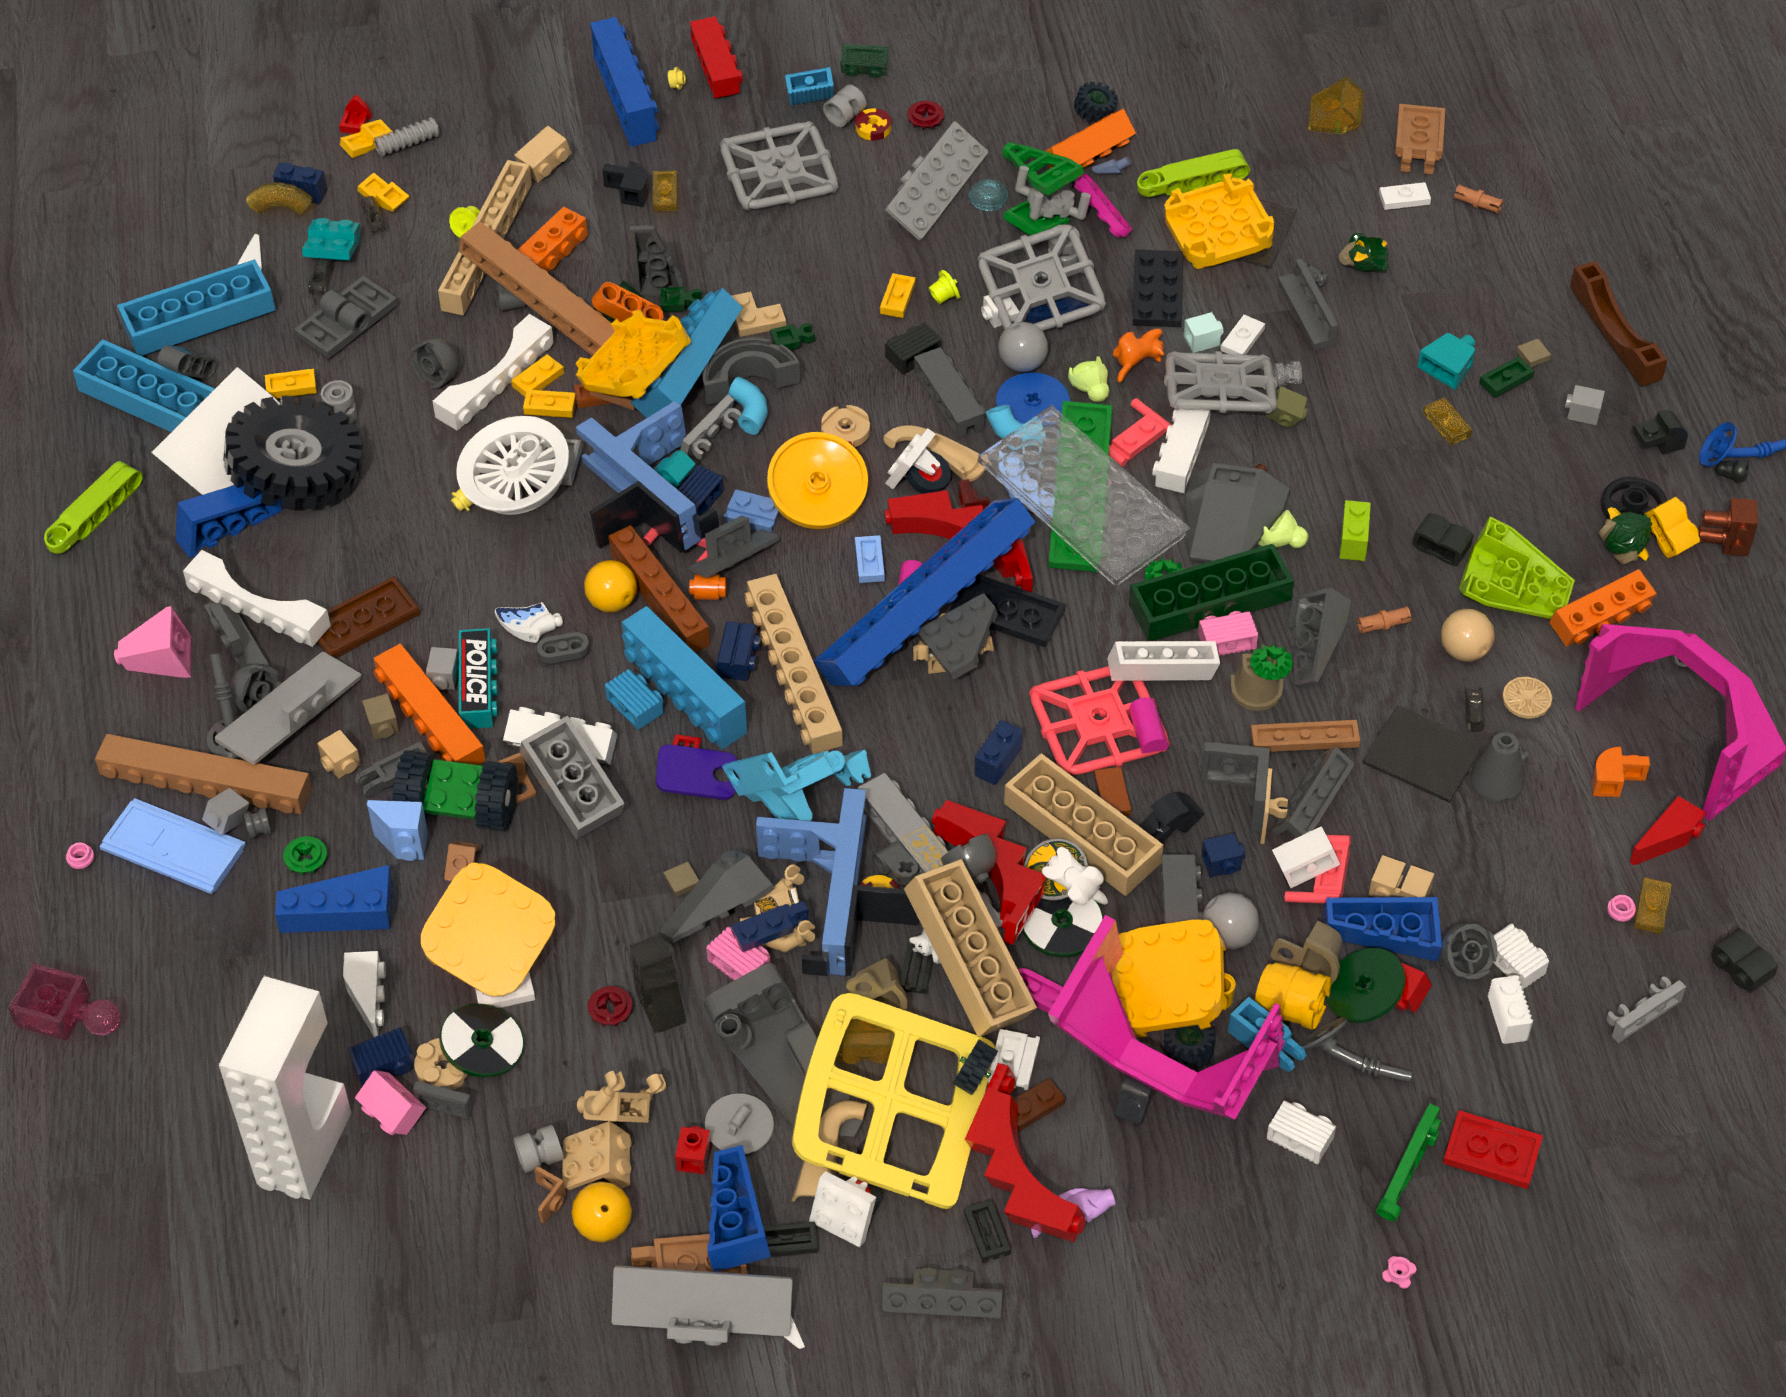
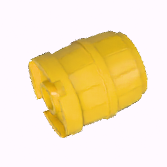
M1277 962L1274 964L1269 963L1260 978L1255 1002L1269 1013L1276 1003L1280 1005L1283 1021L1299 1023L1302 1027L1313 1030L1317 1028L1324 1014L1326 1005L1323 1004L1325 996L1329 997L1331 978L1319 973L1315 975L1297 966L1293 967Z

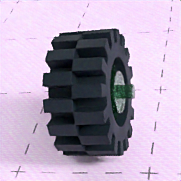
M1087 82L1084 83V86H1080L1073 106L1076 108V114L1080 113V118L1086 117L1087 122L1090 123V120H1093L1094 124L1115 112L1118 96L1114 95L1115 91L1113 89L1109 91V86L1107 85L1103 87L1100 82L1095 85V82H1090L1089 85Z
M1198 1025L1164 1030L1163 1052H1165V1056L1182 1065H1188L1190 1069H1193L1194 1064H1196L1197 1068L1202 1067V1062L1207 1064L1210 1058H1213L1215 1032L1211 1027L1201 1030Z
M978 1039L968 1058L966 1059L963 1056L960 1058L959 1061L964 1064L952 1084L973 1095L982 1078L985 1076L989 1079L991 1073L987 1070L997 1055L998 1050Z

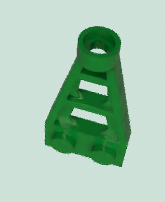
M1014 142L1007 143L1002 151L1003 157L1012 162L1018 170L1020 166L1028 167L1027 181L1033 188L1047 196L1055 193L1061 187L1073 182L1084 174L1082 165L1070 158L1057 154L1054 155L1050 152L1021 144L1018 145ZM1030 158H1034V159H1035L1034 161L1030 162V163L1027 164V165H1026L1025 163H1023V162L1027 161V160L1030 159ZM1047 164L1054 166L1040 175L1036 173L1037 170Z
M1429 1103L1384 1198L1380 1200L1375 1209L1379 1216L1388 1221H1397L1402 1211L1400 1206L1397 1205L1400 1197L1428 1146L1434 1147L1440 1136L1441 1131L1439 1129L1442 1120L1439 1119L1440 1108Z

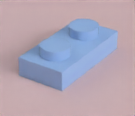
M880 535L855 537L859 583L885 581Z

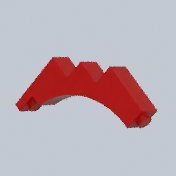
M946 490L888 499V509L884 510V519L886 525L890 524L892 534L921 533L951 539L981 513L983 507L978 505L952 509L948 491ZM1022 538L1016 539L1011 544L1012 548L1007 553L1001 556L998 555L993 560V566L1003 578L1013 577L1015 586H1020V589L1032 592L1033 577Z
M946 800L941 809L937 808L933 814L934 834L955 846L960 844L964 846L970 843V839L982 834H988L997 852L995 867L988 875L993 881L1000 901V920H1003L1001 928L1005 929L1003 941L1014 945L1044 895L1047 877L1041 872L1024 867L1026 847L1004 840L1005 820Z
M998 1063L964 1140L972 1151L992 1157L984 1176L991 1186L1012 1192L1004 1210V1213L1012 1223L1075 1242L1077 1235L1081 1234L1085 1227V1215L1078 1205L1053 1194L1030 1173L1019 1144L1017 1127L1018 1105L1012 1096L1008 1095L1015 1088L1016 1077L1008 1065Z

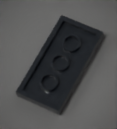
M1135 249L1133 326L1181 328L1183 251Z
M977 574L974 583L959 591L957 598L950 608V611L984 593L995 606L998 614L995 622H991L990 629L1046 647L1065 611V604Z

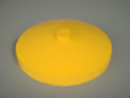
M824 432L804 433L786 441L773 455L767 474L768 493L776 509L792 523L810 529L832 528L849 520L864 502L868 487L866 465L859 452L844 439Z

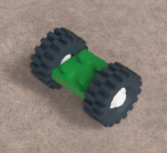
M405 750L400 756V762L398 761L397 764L398 770L395 772L396 779L395 783H393L394 793L392 794V800L422 802L425 818L428 817V814L476 820L477 828L504 832L509 829L512 814L515 811L516 793H518V771L516 765L486 761L483 766L436 760L433 753Z

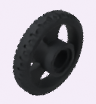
M1628 476L1627 478L1623 477L1612 481L1605 488L1601 499L1603 513L1610 520L1608 508H1616L1620 514L1632 512L1643 515L1653 509L1648 506L1649 494L1655 498L1658 505L1667 501L1664 491L1652 481L1650 482V480L1642 479L1641 477ZM1627 488L1624 491L1622 501L1610 500L1615 492Z

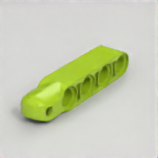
M1232 149L1145 171L1138 178L1137 191L1144 197H1154L1163 194L1171 196V192L1178 188L1182 193L1222 182L1224 174L1232 173V178L1244 179L1249 174L1250 167L1242 152L1238 149Z
M122 461L114 463L46 530L44 541L47 549L51 553L61 554L69 550L78 540L85 539L140 486L143 474Z

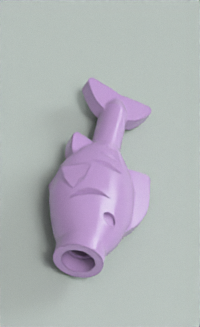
M1078 1188L1059 1195L1060 1198L1078 1205L1085 1215V1221L1088 1223L1104 1213L1109 1207L1116 1205L1110 1188L1106 1190ZM1031 1229L1033 1238H1037L1042 1233Z

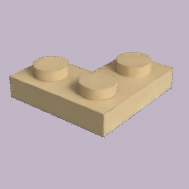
M751 292L732 295L743 307L734 321L740 337L786 326V319L780 304L757 308Z

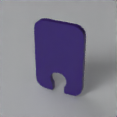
M670 744L663 745L659 749L657 756L656 786L661 791L668 793L729 800L734 796L736 790L730 781H717L713 776V772L717 769H723L722 765L725 763L737 761V759L728 752Z

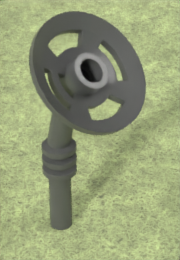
M220 652L210 654L216 683L213 687L217 689L215 691V694L218 695L216 700L220 702L223 719L214 724L209 730L207 745L213 755L240 760L243 758L231 751H226V748L220 744L216 746L213 741L215 733L219 734L240 717L233 716L230 702L232 694H229L231 689L227 688L230 684L226 682Z
M1346 1017L1331 1021L1299 1043V1046L1304 1050L1321 1047L1328 1054L1360 1069L1361 1073L1367 1071L1368 1075L1373 1073L1375 1077L1379 1074L1411 1082L1412 1071L1381 1064V1060L1375 1062V1059L1371 1058L1369 1060L1366 1056L1363 1059L1336 1045L1338 1042L1335 1037L1348 1021Z

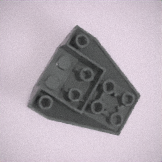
M1213 463L1194 474L1186 493L1190 560L1207 563L1254 549L1264 534V526L1269 530L1283 513L1290 488L1263 469Z

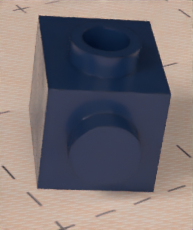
M1234 833L1203 840L1201 857L1209 877L1223 874L1230 875L1241 870L1242 859L1245 858V850L1243 844L1237 842Z

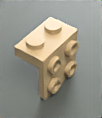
M611 1121L566 1137L563 1141L564 1160L562 1175L565 1188L571 1190L601 1178L606 1179L621 1189L630 1186V1134Z

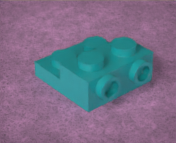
M326 218L313 220L307 229L308 239L302 248L303 257L350 260L361 241L360 223H354L351 220L331 221Z

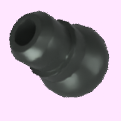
M1737 459L1735 461L1721 460L1716 465V473L1718 475L1732 478L1736 482H1743L1747 479L1749 462L1745 459Z

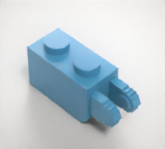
M1248 997L1230 1014L1228 1032L1246 1047L1250 1048L1269 1012ZM1282 1023L1284 1025L1282 1031L1284 1032L1283 1040H1285V1043L1278 1054L1279 1067L1283 1068L1286 1072H1290L1295 1066L1292 1059L1285 1052L1299 1061L1303 1060L1307 1055L1304 1049L1291 1039L1292 1033L1290 1029Z

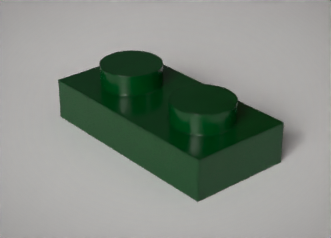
M1518 356L1482 375L1479 383L1496 398L1533 378L1534 370Z

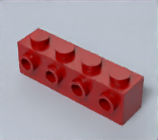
M716 16L691 21V41L713 98L740 93V83H743L741 70L736 69L737 61L735 55L730 54L731 46L729 40H725L723 25H719Z

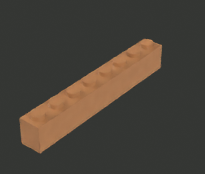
M481 221L460 237L459 252L592 356L615 332L610 325L611 322L604 318L599 311L586 304L581 297L573 294L563 283L555 280L545 269H541L527 255H523L510 242L505 241L492 228L487 227Z
M106 734L95 757L100 775L107 778H120L129 780L132 783H145L158 788L176 789L183 793L191 792L208 798H213L226 789L231 788L251 805L259 808L277 809L284 813L302 814L312 791L308 773L258 763L252 765L243 760Z

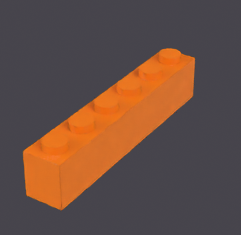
M401 643L373 658L376 668L373 670L377 681L380 684L384 682L390 697L394 701H399L404 715L407 718L411 716L417 731L421 735L425 734L427 736L431 749L434 752L438 751L442 755L443 761L480 765L486 761L483 745Z

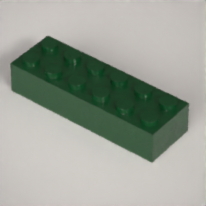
M1269 544L1130 584L1129 605L1147 641H1154L1198 628L1199 621L1208 616L1221 617L1229 615L1234 611H1240L1241 613L1253 612L1291 601L1294 580L1275 545Z

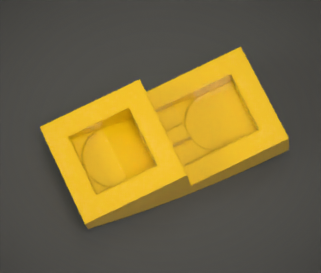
M381 119L361 125L359 133L341 137L340 146L354 158L375 149V137L381 138V135L385 134L387 136L389 132L393 131Z
M375 173L359 184L357 189L360 194L373 203L392 212L409 199V195L396 184L391 182L388 185Z

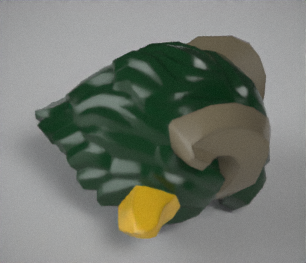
M1363 233L1352 234L1348 244L1339 254L1340 262L1343 265L1353 266L1357 270L1364 272L1387 271V268H1389V253L1387 252L1388 248L1385 247L1387 242L1381 237L1362 236Z
M1608 508L1610 520L1607 519L1605 525L1598 532L1606 550L1613 552L1614 557L1620 564H1626L1632 560L1636 561L1638 559L1637 556L1644 561L1647 560L1649 555L1645 547L1650 541L1651 518L1647 517L1646 514L1641 515L1632 512L1620 514L1616 508Z

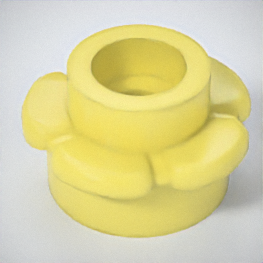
M678 67L668 71V81L672 89L677 88L680 90L683 84H686L685 73L680 71Z
M459 489L456 493L452 492L454 498L451 502L459 511H462L464 508L466 511H470L469 507L473 503L466 498L462 490Z

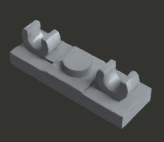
M727 395L682 440L680 450L684 451L688 456L693 453L695 458L701 460L704 452L699 448L710 451L711 443L707 439H712L718 433L719 425L723 422L726 428L731 429L734 422L729 418L733 417L738 421L741 412L733 408L734 399Z
M1663 976L1659 984L1664 989H1658L1652 983L1649 987V994L1652 997L1641 999L1630 1013L1629 1009L1623 1004H1620L1617 1010L1622 1017L1615 1016L1611 1011L1608 1012L1607 1022L1614 1026L1612 1037L1619 1043L1682 1001L1686 986L1680 980L1671 985L1670 980Z

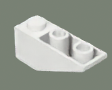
M378 951L344 953L343 978L346 990L375 1038L379 1036V1026H384L383 1009H380V1002H385L384 985H381V979L386 978L385 962H380Z

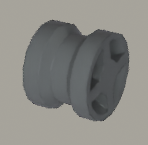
M265 807L259 809L256 813H243L250 839L256 838L257 834L261 833L265 835L271 834Z

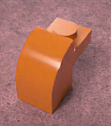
M1613 747L1602 752L1597 759L1592 777L1593 796L1620 797L1624 780L1645 781L1650 767L1649 756L1622 755L1621 747Z

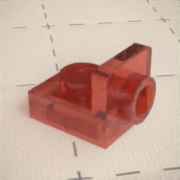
M969 479L959 481L958 497L961 508L982 505L984 510L990 505L988 496L977 498L976 490L971 489Z

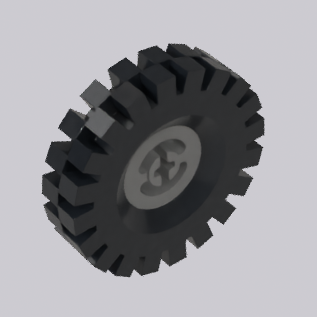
M281 396V402L278 405L273 397L261 399L260 406L252 402L244 406V412L237 411L232 416L231 423L228 422L224 442V469L227 475H231L230 481L237 488L244 486L243 493L254 499L262 493L261 503L274 506L279 498L283 499L282 509L295 510V501L300 500L303 510L315 509L318 499L323 506L335 503V496L340 499L345 497L349 493L350 487L354 488L358 481L363 453L362 436H359V429L355 423L348 424L349 417L340 411L333 415L334 407L322 402L317 409H314L315 399L302 397L300 405H295L294 396Z

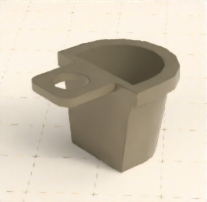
M1243 653L1235 675L1230 677V690L1233 699L1240 706L1254 711L1268 710L1276 706L1282 697L1283 678L1279 680H1266L1257 676L1250 666L1252 654ZM1268 656L1267 661H1271L1276 666V660H1272Z
M1317 921L1307 937L1303 948L1278 938L1274 943L1270 956L1279 963L1293 967L1297 966L1315 975L1319 973L1330 977L1331 984H1333L1340 971L1338 960L1343 940L1336 929ZM1279 949H1289L1293 953V957H1283Z
M887 958L857 972L856 977L846 982V988L850 993L858 994L905 1011L907 1010V994L900 986L896 968Z

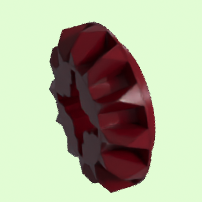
M919 101L909 107L907 111L908 122L912 123L914 127L920 126L922 130L925 127L933 129L934 125L940 126L941 121L944 120V110L935 102ZM926 112H928L929 116H927V118H923L924 115H926Z
M602 987L590 996L587 1005L588 1014L592 1017L593 1022L601 1023L603 1027L605 1025L616 1027L619 1022H626L628 1015L632 1014V999L620 987ZM607 1000H609L610 1003H612V1006L614 1007L613 1013H610L608 1009H606Z

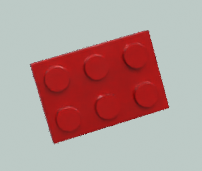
M1458 1110L1443 1164L1528 1189L1543 1135Z

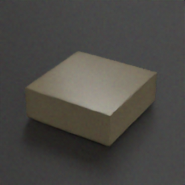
M1539 339L1517 346V354L1530 367L1547 362L1551 358L1550 352Z
M689 862L663 872L664 879L675 897L690 892L699 881Z

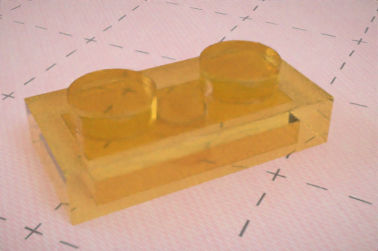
M653 171V211H677V171Z
M1445 397L1424 406V415L1450 445L1472 436L1473 429Z
M1644 877L1634 928L1662 934L1671 883Z

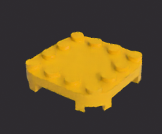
M1231 173L1224 174L1222 182L1182 193L1178 188L1171 192V197L1164 204L1166 225L1180 250L1183 251L1184 257L1196 269L1224 263L1272 246L1274 236L1273 217L1267 215L1254 192V184L1249 178L1246 181L1232 178Z
M641 310L633 311L632 317L622 322L616 319L610 324L615 332L590 359L581 357L576 362L578 367L576 376L586 390L620 397L632 396L633 398H639L644 395L646 388L660 377L661 372L676 359L679 352L690 344L691 339L679 319L673 315L667 321L645 318Z
M471 863L454 877L425 923L421 933V947L426 958L433 965H437L480 991L483 995L491 998L505 997L513 992L515 993L522 985L523 980L552 936L555 928V912L545 898L498 869L484 863Z
M1187 920L1137 928L1119 934L1123 954L1112 972V981L1136 1037L1147 1038V1032L1198 1025L1202 1030L1211 1027L1210 1022L1219 1016L1222 1009L1226 1010L1228 1000L1224 994L1223 951H1226L1224 940L1211 921Z

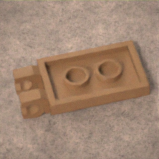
M1399 104L1395 154H1397V157H1402L1400 171L1410 172L1411 160L1416 158L1425 159L1424 174H1433L1435 160L1439 161V159H1442L1445 108Z
M710 1234L654 1239V1246L631 1248V1266L647 1268L651 1265L652 1268L713 1272L707 1252ZM746 1264L717 1272L747 1274Z

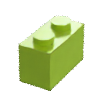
M1345 500L1339 559L1365 561L1371 503Z

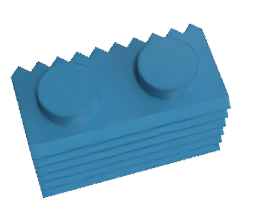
M830 67L785 75L789 103L792 106L798 103L802 104L803 102L811 103V101L825 100V98L829 100V98L835 96Z
M627 669L626 672L619 674L618 677L605 684L606 698L617 711L629 720L636 730H639L663 714L662 704L664 701L657 690L651 691L647 687V682L642 675H635L630 669Z

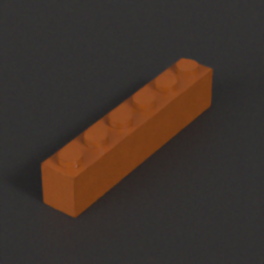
M630 525L609 535L612 558L627 565L632 570L637 581L638 592L657 617L695 653L710 646L709 626L633 527Z

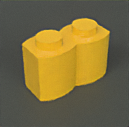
M1677 497L1669 499L1644 513L1647 517L1651 518V531L1656 536L1658 545L1667 558L1676 556L1700 542L1697 527L1688 520L1686 506Z

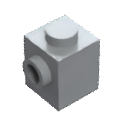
M1575 385L1573 395L1568 394L1565 408L1569 409L1567 419L1597 425L1605 391Z
M431 647L426 676L438 690H455L459 672L458 650Z
M228 788L208 800L202 820L218 833L224 835L244 822L243 813L247 812L250 803L234 790Z

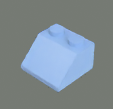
M368 800L367 807L374 836L397 859H404L406 861L424 860L428 829L422 802Z

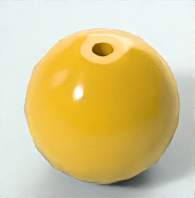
M616 560L602 561L594 565L587 573L584 581L585 595L591 605L605 613L620 612L626 609L635 599L637 581L634 573L627 565Z
M597 1182L589 1184L579 1191L573 1201L571 1214L574 1226L582 1236L590 1241L605 1243L613 1241L625 1233L631 1223L632 1208L630 1199L621 1188L612 1183Z

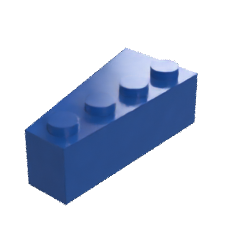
M387 865L277 891L275 917L280 933L390 929L393 880L390 867Z
M1437 897L1326 898L1322 912L1323 923L1336 929L1344 942L1438 961L1442 941Z
M743 1145L714 1152L711 1221H709L710 1239L707 1252L713 1272L769 1258L771 1255Z

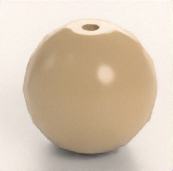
M1457 610L1442 625V646L1451 657L1458 661H1477L1484 657L1494 644V626L1489 618L1478 610Z

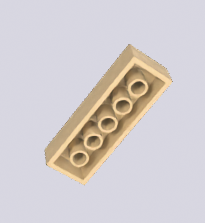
M1042 753L1005 785V805L1048 838L1066 839L1077 844L1083 850L1088 866L1096 867L1103 874L1104 880L1124 896L1128 895L1161 864L1163 854L1162 843Z
M962 859L915 876L904 890L978 1038L1024 1020L1037 1007Z

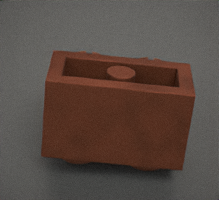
M1731 498L1726 512L1704 510L1702 526H1699L1698 529L1700 542L1720 544L1722 546V554L1748 556L1758 526L1757 500ZM1703 526H1715V527H1722V528H1711V527H1703Z

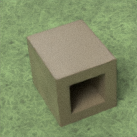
M388 693L362 701L373 740L387 738L399 733L396 716Z

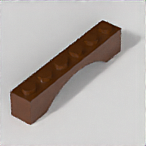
M1593 261L1574 267L1570 285L1571 290L1639 385L1644 386L1663 380L1667 358L1656 343L1642 338L1628 324L1615 301L1608 277L1598 263Z

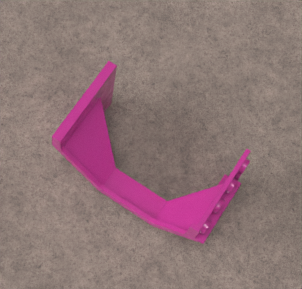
M1602 624L1599 636L1594 638L1589 645L1590 651L1585 661L1586 667L1581 677V687L1577 693L1578 698L1575 709L1578 712L1643 663L1650 662L1652 664L1657 659L1671 655L1676 656L1726 697V748L1721 751L1703 807V811L1706 812L1705 818L1708 821L1782 765L1786 754V746L1753 682L1696 634L1683 633L1679 630Z
M1105 915L1048 1012L1050 1021L1122 1073L1182 1105L1235 1120L1262 1071L1279 1067L1278 1054L1285 1043V1040H1283L1284 1032L1282 1029L1284 1025L1282 1024L1283 1017L1281 1016L1280 1005L1274 1004L1249 1050L1198 1073L1136 1039L1112 981V972L1123 954L1116 920Z

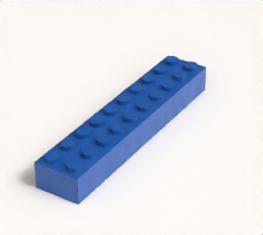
M1019 498L994 500L820 654L813 662L830 685L857 686L866 679L865 674L871 669L874 670L880 667L885 661L884 657L889 653L899 650L903 646V640L908 636L911 637L918 633L922 628L920 626L922 623L936 617L940 612L939 608L955 600L960 589L974 583L976 580L975 576L979 572L989 569L994 564L993 560L998 555L1001 556L1007 553L1012 548L1011 544L1016 539L1019 540L1025 537L1030 532L1029 528L1035 521Z

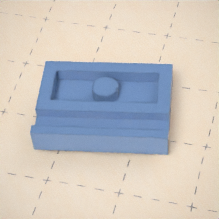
M735 489L728 504L727 512L723 515V521L728 523L742 515L749 518L750 529L756 531L764 529L772 532L773 526L776 525L781 513L776 509L771 498Z

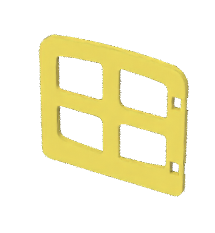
M847 993L838 996L832 1002L824 1020L806 1072L792 1136V1145L795 1153L802 1160L810 1164L838 1171L839 1174L851 1178L857 1177V1180L907 1197L911 1196L923 1200L925 1203L942 1209L952 1208L959 1197L971 1149L964 1139L985 1094L990 1067L973 1095L955 1086L952 1103L949 1106L907 1092L904 1088L906 1074L915 1042L918 1040L956 1053L958 1056L957 1075L978 1039L995 1049L994 1044L986 1038H978L977 1035L858 994ZM852 1019H859L889 1029L894 1033L884 1076L880 1081L861 1077L838 1069L834 1065L844 1033ZM829 1088L867 1100L874 1107L861 1155L824 1143L819 1139L820 1117L826 1090ZM898 1113H905L940 1125L944 1129L935 1161L929 1174L926 1176L884 1163V1156L895 1115ZM827 1154L843 1158L842 1165L826 1160ZM913 1182L928 1187L927 1194L911 1189Z

